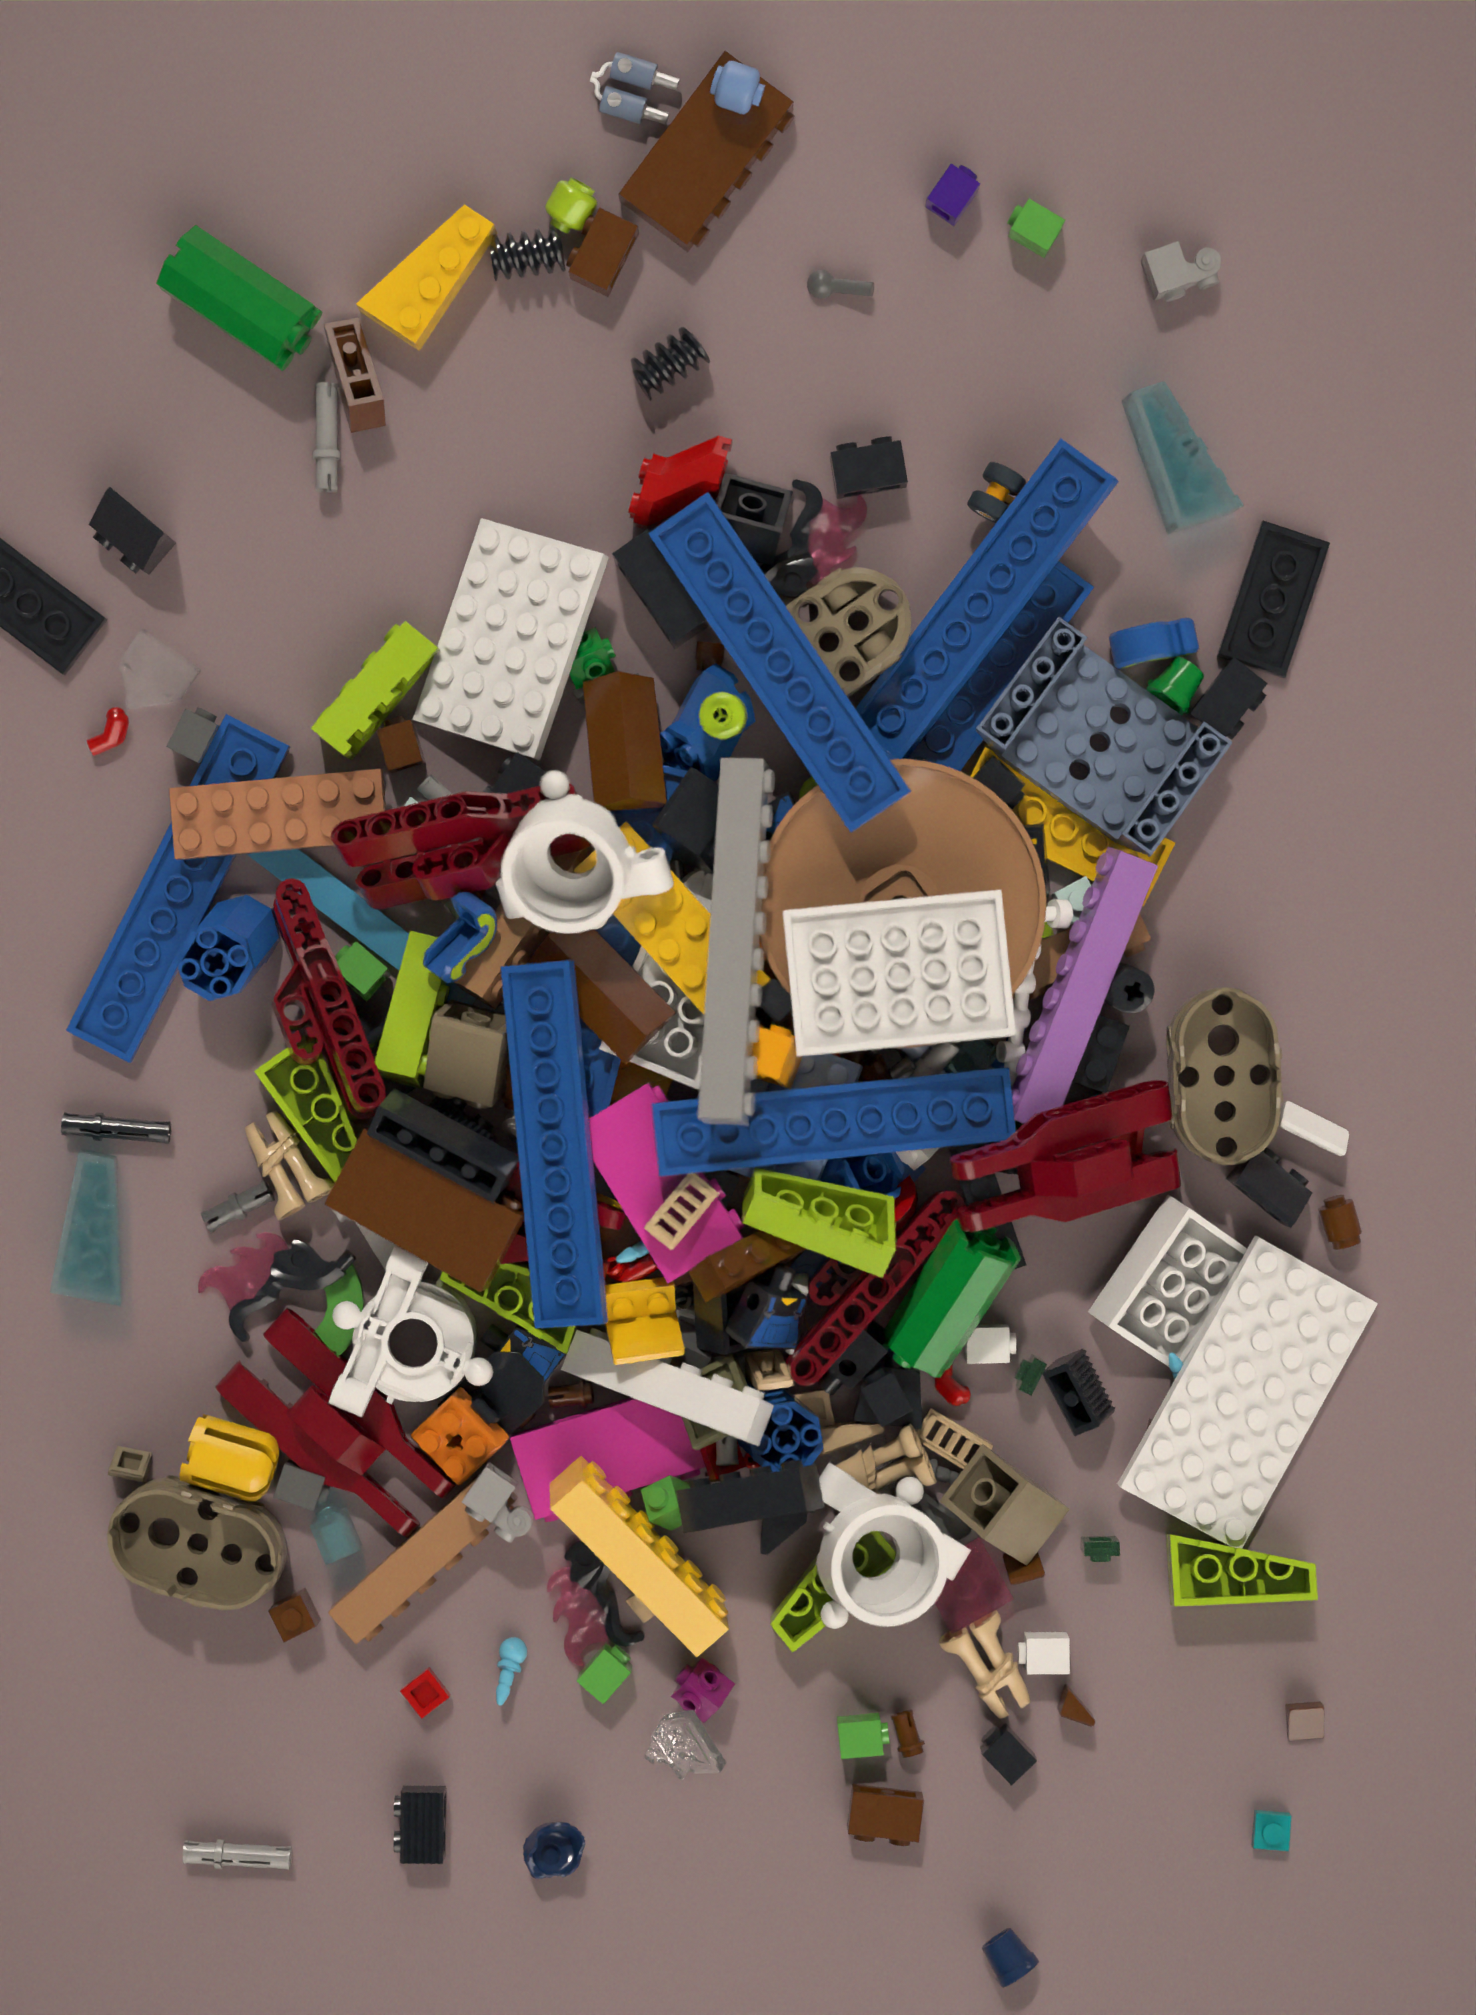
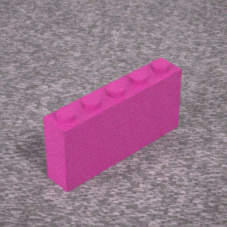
M647 1083L589 1119L592 1157L664 1278L669 1283L692 1269L708 1255L742 1239L743 1235L740 1230L745 1226L734 1208L728 1212L721 1199L726 1194L716 1178L709 1181L704 1172H698L695 1174L719 1194L675 1248L670 1250L644 1228L687 1176V1174L658 1177L650 1104L669 1101L659 1085L652 1088L651 1084ZM691 1184L685 1188L700 1202H703L706 1198ZM681 1195L676 1199L677 1202L692 1214L697 1209ZM672 1207L666 1211L682 1225L687 1221ZM662 1218L657 1222L673 1237L678 1232Z
M632 1397L516 1432L510 1437L534 1518L537 1520L544 1517L545 1522L560 1519L550 1509L549 1483L580 1456L588 1463L591 1461L597 1463L606 1475L605 1480L613 1488L619 1486L628 1497L633 1495V1489L643 1486L647 1487L669 1475L673 1477L679 1475L681 1480H686L700 1475V1469L706 1467L700 1449L695 1450L691 1445L681 1416Z

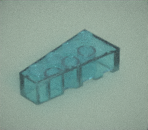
M1165 381L1132 391L1121 400L1168 535L1231 514L1244 506L1238 495L1235 496L1227 484L1226 480L1228 479L1220 467L1217 468L1206 451L1208 448L1201 437L1198 438L1188 423V417Z
M81 1149L78 1153L50 1293L121 1306L123 1302L117 1156L85 1149Z

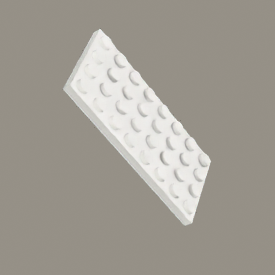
M1254 1236L1117 1485L1230 1547L1242 1549L1378 1303L1265 1240Z

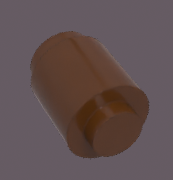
M1336 1195L1324 1199V1206L1318 1210L1327 1241L1332 1242L1333 1249H1345L1361 1243L1359 1235L1362 1233L1353 1200L1345 1199L1344 1195Z

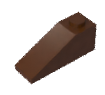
M359 317L324 324L339 392L351 433L386 426L384 398Z

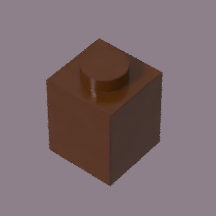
M399 716L384 721V727L376 729L388 771L394 773L426 763L416 727L412 720L405 721L404 716Z
M306 1588L275 1602L268 1610L283 1642L315 1628L321 1620Z

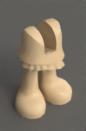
M275 1110L266 1114L272 1131L278 1138L276 1141L268 1144L255 1122L246 1126L245 1131L256 1158L257 1168H262V1177L270 1176L275 1187L278 1202L274 1208V1213L278 1220H282L306 1206L283 1169L281 1162L284 1159L294 1173L307 1203L317 1201L330 1194L335 1183L329 1178H318L315 1176L298 1148L300 1140L296 1137L297 1133L292 1130L282 1115Z
M911 1424L904 1426L895 1439L873 1451L870 1445L864 1452L860 1449L854 1456L835 1465L877 1494H879L878 1490L884 1486L910 1476H916L924 1486L936 1483V1477L924 1447L921 1446L919 1436ZM900 1456H906L899 1461L876 1470L877 1466Z
M989 1609L971 1620L969 1626L993 1665L990 1671L977 1652L965 1626H958L941 1636L938 1643L944 1651L961 1657L977 1682L975 1689L979 1692L978 1696L999 1719L1009 1716L1003 1698L997 1692L998 1689L1008 1685L1013 1698L1016 1699L1021 1708L1030 1703V1697L1019 1672L1018 1662H1013V1653H1004L997 1638V1629L1001 1623V1617L996 1609Z

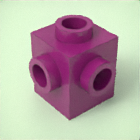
M701 1658L692 1667L686 1664L674 1680L679 1685L671 1697L680 1703L684 1710L692 1713L705 1723L720 1709L735 1683L721 1673L715 1665Z

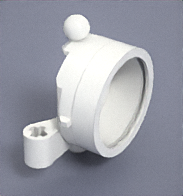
M553 770L546 773L541 780V790L548 799L539 802L520 822L503 857L502 877L496 881V887L507 918L525 917L539 927L560 933H577L589 929L597 930L607 923L608 918L616 910L621 899L660 894L669 890L674 885L664 849L650 848L636 853L634 847L628 846L626 838L616 825L611 813L595 803L583 800L582 796L567 795L569 790L568 778L564 773ZM563 834H577L585 837L596 851L597 863L591 870L582 874L564 871L555 864L551 857V842Z
M395 1245L390 1255L377 1295L369 1301L362 1312L356 1304L349 1301L340 1302L333 1309V1321L339 1328L346 1330L354 1328L352 1341L354 1349L343 1374L339 1376L328 1403L360 1417L363 1416L375 1387L388 1395L386 1402L390 1404L393 1403L394 1399L426 1402L449 1392L460 1382L464 1375L468 1382L476 1386L487 1384L493 1375V1368L489 1361L480 1357L474 1358L477 1350L478 1332L474 1315L466 1301L455 1290L445 1285L440 1280V1277L437 1281L422 1279L428 1263ZM412 1318L423 1320L429 1324L436 1333L438 1342L436 1354L432 1360L418 1367L405 1366L397 1361L391 1353L389 1345L390 1335L394 1327L401 1321Z
M829 1462L819 1477L823 1502L840 1513L831 1524L826 1522L823 1526L827 1531L823 1537L816 1562L818 1574L825 1591L833 1598V1601L827 1602L822 1607L821 1619L823 1623L832 1629L843 1627L849 1617L848 1611L858 1619L877 1626H896L918 1618L935 1603L943 1590L946 1579L954 1580L971 1550L945 1533L942 1534L929 1517L912 1507L913 1504L918 1503L922 1499L924 1494L923 1485L917 1478L906 1477L901 1479L896 1487V1497L884 1493L877 1494ZM871 1531L888 1533L896 1545V1557L893 1565L887 1572L878 1577L860 1575L853 1564L852 1552L856 1542L863 1535Z

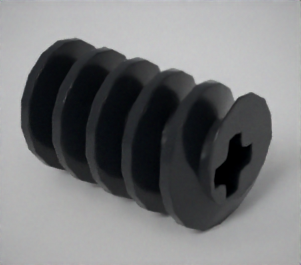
M553 226L549 227L547 238L543 237L539 228L535 229L533 240L529 239L525 230L521 231L519 242L515 241L511 232L507 233L505 244L500 242L497 234L492 237L490 252L495 281H497L499 270L502 271L507 280L511 279L513 268L516 269L521 278L525 277L527 266L531 268L535 276L539 275L541 264H544L547 272L550 274L554 271L555 262H558L563 272L566 271L561 236L557 235Z
M680 327L678 330L680 340L671 334L667 336L668 348L660 342L655 343L656 356L650 351L644 350V363L635 357L631 359L632 373L650 401L652 400L651 388H654L660 394L664 393L662 381L665 380L672 386L676 385L674 373L677 372L686 379L688 377L687 365L698 371L700 370L698 358L701 357L707 363H710L707 353L696 336L685 327Z
M1119 963L1104 1002L1124 1013L1140 1012L1147 1008L1153 1000L1155 993L1154 983L1151 977L1144 971L1129 964Z

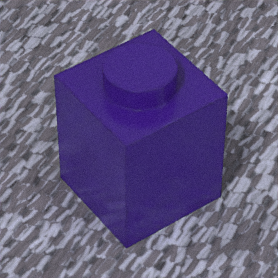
M951 163L927 197L925 207L952 226H955L978 193L980 183L976 181L977 175L963 165L957 168Z

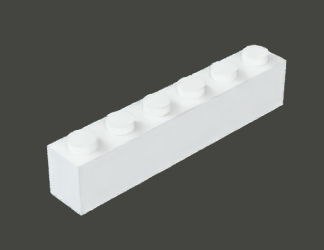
M591 1328L589 1334L576 1330L561 1370L759 1446L774 1405L763 1400L765 1393L744 1386L742 1392L732 1389L733 1381L713 1374L711 1380L701 1377L703 1370L692 1365L682 1363L681 1368L670 1365L672 1358L615 1365L606 1333Z

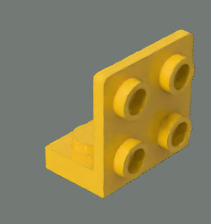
M664 1277L605 1285L608 1322L605 1323L615 1365L670 1358L685 1354L676 1314L674 1281L668 1283Z

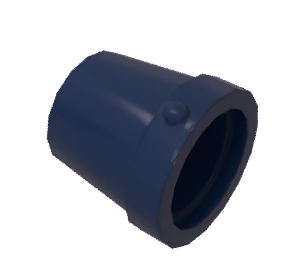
M1011 1928L1001 1931L982 1946V1950L996 1975V1980L1002 1988L1011 1985L1025 1976L1039 1963L1034 1952H1031Z

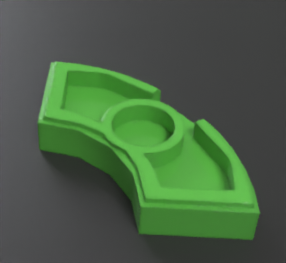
M353 1264L346 1270L347 1275L336 1283L324 1288L327 1298V1310L323 1321L315 1330L326 1346L332 1351L337 1352V1356L341 1355L352 1343L354 1328L347 1330L339 1328L333 1321V1309L337 1304L344 1301L353 1302L361 1312L364 1307L362 1282Z

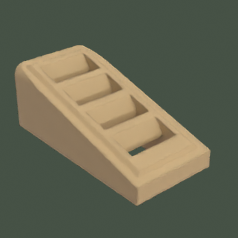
M689 1173L644 1228L670 1250H673L719 1193L697 1174ZM691 1184L706 1198L703 1202H700L685 1188ZM680 1195L697 1208L693 1214L676 1201ZM672 1207L687 1221L682 1225L666 1211ZM661 1218L678 1231L674 1237L657 1224Z
M779 1349L746 1352L744 1354L746 1377L758 1391L794 1386L793 1379L789 1375L787 1365Z
M931 1407L922 1421V1429H917L916 1431L921 1444L962 1469L969 1463L964 1459L974 1443L979 1448L982 1444L991 1450L993 1448V1444ZM936 1420H938L942 1425L933 1440L927 1438V1435ZM948 1428H951L954 1432L944 1448L939 1444ZM962 1435L967 1439L958 1455H956L952 1451Z
M862 1421L834 1423L835 1425L820 1427L824 1449L819 1455H826L881 1434L885 1429L880 1424Z

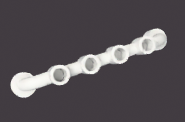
M1062 899L1050 900L1046 907L1045 922L1047 921L1051 928H1068L1073 918L1071 903L1068 900ZM1041 943L1035 959H1037L1041 953ZM1034 962L1024 981L1015 992L1013 1009L1016 1035L1009 1036L1008 1041H1000L996 1047L998 1061L1005 1062L1004 1068L1009 1067L1011 1087L1017 1076V1063L1020 1057L1025 1054V1046L1022 1041L1024 1028L1029 1026L1031 1019L1028 1009L1029 995L1033 993L1036 986V979L1033 974Z

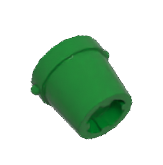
M1175 657L1156 679L1148 680L1149 686L1146 690L1180 715L1188 714L1190 712V702L1204 679V674L1190 661L1181 657Z

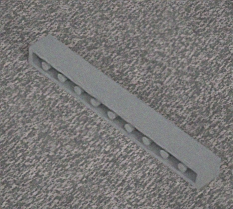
M721 758L698 1107V1118L704 1124L748 1125V1115H754L755 1095L750 1093L751 1079H756L757 1058L752 1057L753 1042H758L760 1033L759 1021L754 1020L755 1006H760L762 999L761 984H757V970H762L764 965L763 948H759L760 934H765L766 914L761 912L762 898H767L768 878L763 876L764 863H769L771 850L770 842L765 841L766 827H771L773 820L772 806L768 805V792H773L775 786L774 770H770L765 759Z

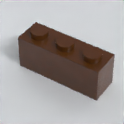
M760 1230L708 1255L690 1269L689 1273L707 1303L774 1270L777 1264L784 1265L806 1248Z

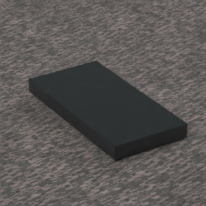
M1264 520L1261 522L1217 657L1231 660L1235 657L1247 667L1281 678L1286 677L1330 542Z
M0 538V627L61 674L66 675L108 619Z

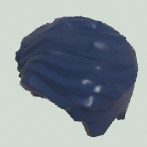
M550 1822L536 1827L526 1838L523 1845L524 1861L532 1877L543 1879L561 1876L563 1878L575 1872L579 1867L585 1847V1837L581 1831H578V1828L566 1822Z

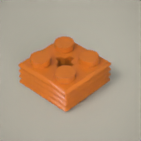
M461 1387L411 1434V1438L457 1485H461L509 1439V1435L497 1423H490L488 1425L470 1406L472 1404V1397Z

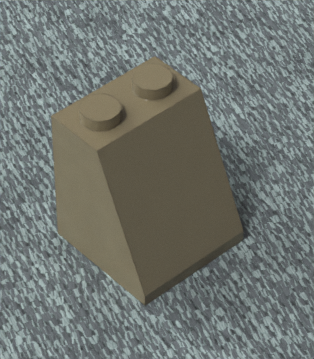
M451 999L433 1015L424 1088L433 1090V1094L440 1098L453 1099L457 1097L465 1099L467 1104L472 1107L481 1109L488 1108V1106L493 1107L500 1099L506 1074L505 1066L509 1061L505 1014Z
M982 1444L940 1500L984 1540L1026 1566L1070 1510L1049 1491L984 1444Z

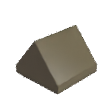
M117 1446L108 1475L147 1483L152 1453Z

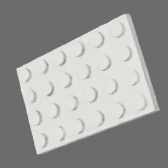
M481 518L437 646L440 651L434 655L413 720L513 753L518 752L523 756L540 761L609 557L603 553Z
M1001 890L783 911L797 1057L1016 1035Z

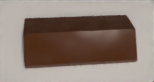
M617 671L583 682L593 803L607 811L664 807L666 804L654 678Z
M594 929L577 933L552 931L527 962V964L574 960L579 1017L625 1064L677 1013Z

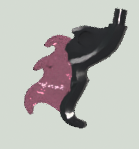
M798 479L793 480V489L802 491L805 494L806 504L790 533L792 546L789 550L775 556L773 566L767 564L760 566V569L778 595L791 598L801 596L809 590L806 587L807 583L815 586L831 574L830 569L846 561L855 553L856 546L846 549L843 542L851 532L859 529L867 516V505L861 495L857 496V504L846 509L840 508L822 498L820 490L814 484Z
M263 1232L256 1234V1237L265 1240L266 1246L264 1248L256 1249L242 1246L230 1250V1253L240 1256L239 1262L234 1266H216L205 1271L199 1279L198 1293H203L208 1286L218 1289L223 1294L230 1309L229 1325L231 1330L241 1342H247L250 1339V1335L244 1329V1321L250 1314L278 1300L279 1293L284 1288L310 1291L323 1289L336 1283L347 1275L346 1270L357 1259L356 1256L346 1249L336 1261L329 1262L324 1260L309 1244L294 1239L291 1242L292 1248L289 1249L286 1242L279 1235Z
M582 1540L575 1543L564 1555L566 1561H571L572 1565L561 1567L550 1576L547 1583V1592H551L555 1585L561 1586V1596L553 1610V1622L556 1623L561 1615H565L568 1618L569 1628L564 1638L565 1654L575 1665L584 1666L585 1662L581 1658V1653L586 1646L609 1641L618 1646H631L643 1641L645 1633L638 1631L630 1634L623 1630L620 1624L616 1592L607 1585V1578L611 1570Z

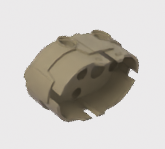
M839 568L822 579L815 587L810 588L786 605L847 697L853 695L903 657L902 653L908 644L911 634L910 605L903 590L890 577L868 568H849L844 570ZM892 591L898 596L899 602L894 609L884 610L879 606L878 599L883 592ZM807 603L814 604L819 609L818 617L810 623L803 622L799 618L800 608ZM856 612H863L869 617V624L862 631H855L849 627V618ZM834 633L839 637V646L835 651L825 652L820 648L819 641L824 634ZM847 662L856 663L860 667L859 677L852 682L844 681L840 676V669Z
M1212 988L1201 991V993L1194 995L1181 1005L1166 1030L1168 1083L1173 1114L1169 1125L1174 1130L1179 1141L1191 1153L1215 1164L1237 1165L1248 1162L1250 1158L1261 1153L1271 1143L1278 1130L1281 1102H1283L1281 1085L1282 1048H1279L1278 1031L1275 1021L1266 1007L1258 1000L1243 992V990L1236 988ZM1220 994L1224 995L1229 1001V1008L1222 1015L1215 1013L1212 1008L1213 999ZM1217 1025L1229 1027L1235 1037L1232 1050L1221 1056L1211 1051L1207 1041L1208 1034ZM1260 1064L1266 1070V1079L1261 1084L1256 1085L1250 1080L1249 1075L1252 1067ZM1224 1065L1230 1070L1231 1079L1226 1085L1220 1086L1214 1080V1072L1218 1067ZM1189 1066L1194 1070L1196 1078L1192 1085L1184 1087L1180 1084L1178 1075L1185 1067ZM1223 1101L1228 1102L1232 1107V1114L1226 1121L1218 1120L1215 1115L1217 1104ZM1222 1137H1228L1233 1143V1150L1229 1155L1222 1157L1216 1151V1143Z
M167 1475L166 1478H159L144 1483L128 1495L115 1508L109 1521L107 1532L108 1549L111 1559L125 1578L151 1590V1593L172 1596L200 1608L205 1606L217 1610H234L257 1601L277 1583L287 1561L288 1550L283 1529L275 1516L265 1508L263 1503L258 1501L249 1502L182 1482L178 1476ZM206 1499L213 1501L210 1506L214 1512H218V1515H207L202 1508L203 1501ZM132 1512L139 1517L140 1527L138 1529H131L125 1524L124 1517L126 1513ZM162 1517L169 1518L178 1525L180 1534L177 1543L164 1544L156 1538L153 1531L156 1519ZM199 1533L204 1535L208 1540V1548L205 1550L195 1548L192 1543L193 1534ZM228 1544H235L240 1547L242 1551V1558L240 1560H232L227 1556L225 1550ZM264 1554L270 1555L271 1564L275 1570L266 1571L263 1569L259 1562L260 1556ZM185 1567L194 1569L198 1576L197 1583L190 1584L185 1582L181 1575L182 1569Z

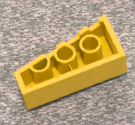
M464 204L356 303L359 311L420 351L491 244L493 235L497 234L495 225Z

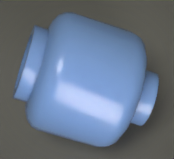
M728 61L724 67L718 66L711 85L710 94L715 95L714 100L717 106L739 114H746L752 104L760 105L765 85L759 83L760 72L758 69L736 61Z

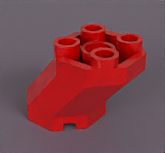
M718 435L670 457L653 454L652 459L644 458L638 477L642 489L640 494L633 493L628 513H630L629 518L634 519V526L645 530L657 527L707 492L713 500H716L728 464L726 457L728 451L731 452L732 439Z

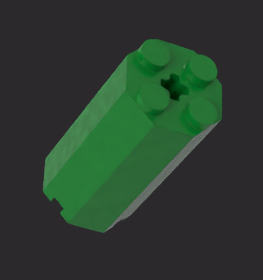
M197 225L181 236L175 245L180 250L176 253L175 257L170 254L163 263L156 284L162 291L276 368L284 371L291 363L295 352L301 355L309 346L312 337L308 333L310 329L316 326L323 312Z
M958 1219L952 1222L883 1330L889 1348L895 1352L893 1359L897 1364L905 1368H911L912 1366L913 1368L923 1370L935 1378H940L944 1371L951 1367L1021 1259L1012 1240L1007 1236L1002 1241L994 1235L998 1230L995 1227L969 1232L960 1229Z

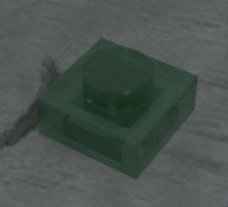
M1033 1354L1029 1361L1023 1359L1014 1376L1018 1380L1017 1388L1032 1396L1042 1376L1041 1372L1045 1370L1047 1363Z
M1116 1536L1081 1537V1552L1084 1556H1090V1561L1109 1562L1111 1561V1556H1120V1541Z

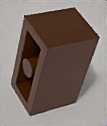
M599 207L595 216L590 215L587 218L581 233L585 235V238L580 248L575 246L572 249L566 266L570 268L568 272L571 280L609 297L639 235V229L637 225Z
M852 1784L847 1821L848 1834L854 1835V1839L864 1842H873L876 1837L889 1839V1843L897 1846H909L910 1842L919 1843L924 1804L922 1792Z

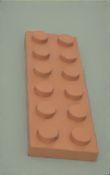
M382 769L169 788L174 857L176 860L334 846L330 836L331 831L338 823L386 811Z

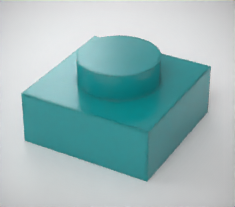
M1254 1810L1252 1847L1255 1849L1289 1851L1291 1814L1287 1812Z

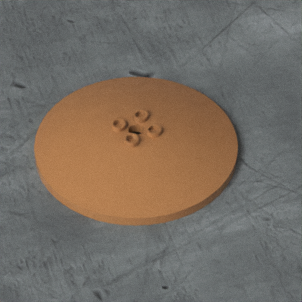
M890 759L912 792L853 833L849 831L819 785L805 794L789 810L769 841L771 850L769 863H764L763 876L768 878L767 898H762L761 912L766 914L765 934H760L759 937L772 972L790 995L783 911L889 901L897 897L909 899L1001 890L1011 990L1012 996L1028 974L1040 947L1045 925L1046 889L1038 854L1030 836L1013 811L993 791L970 776L944 765L921 760ZM934 1044L905 1046V1047H894V1048H916V1047H923V1046H929V1045H934Z

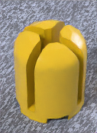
M203 1414L202 1417H198L188 1439V1442H191L187 1453L189 1464L181 1463L179 1480L249 1502L257 1501L266 1494L278 1465L279 1448L277 1440L270 1433Z

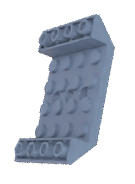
M1058 617L981 721L976 731L999 759L1115 843L1151 856L1233 742L1206 722H1203L1199 727L1195 726L1083 645L1088 637ZM1111 708H1124L1128 713V721L1124 724L1115 723L1110 717ZM1095 734L1104 736L1108 742V749L1104 752L1093 750L1089 742L1090 737ZM1075 762L1084 764L1088 770L1087 778L1083 780L1074 779L1069 772L1070 764Z

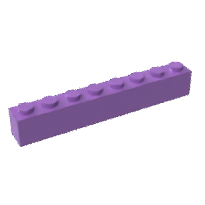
M1107 847L1106 852L1098 859L1096 864L1097 875L1093 885L1087 889L1083 897L1082 904L1084 908L1079 920H1076L1071 927L1069 933L1070 943L1066 953L1062 954L1057 962V976L1053 986L1044 995V1008L1039 1021L1037 1020L1030 1030L1029 1039L1031 1041L1026 1054L1020 1057L1016 1066L1017 1076L1011 1087L1014 1118L1016 1121L1025 1124L1036 1113L1063 1106L1158 865L1111 847Z

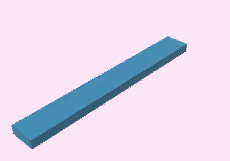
M300 849L247 854L281 881L294 878L303 882L316 908L396 969L400 970L409 933L380 910L371 908L363 897ZM454 982L446 984V986L450 987L447 1002L451 999L473 1005L476 1000L475 997L463 991Z

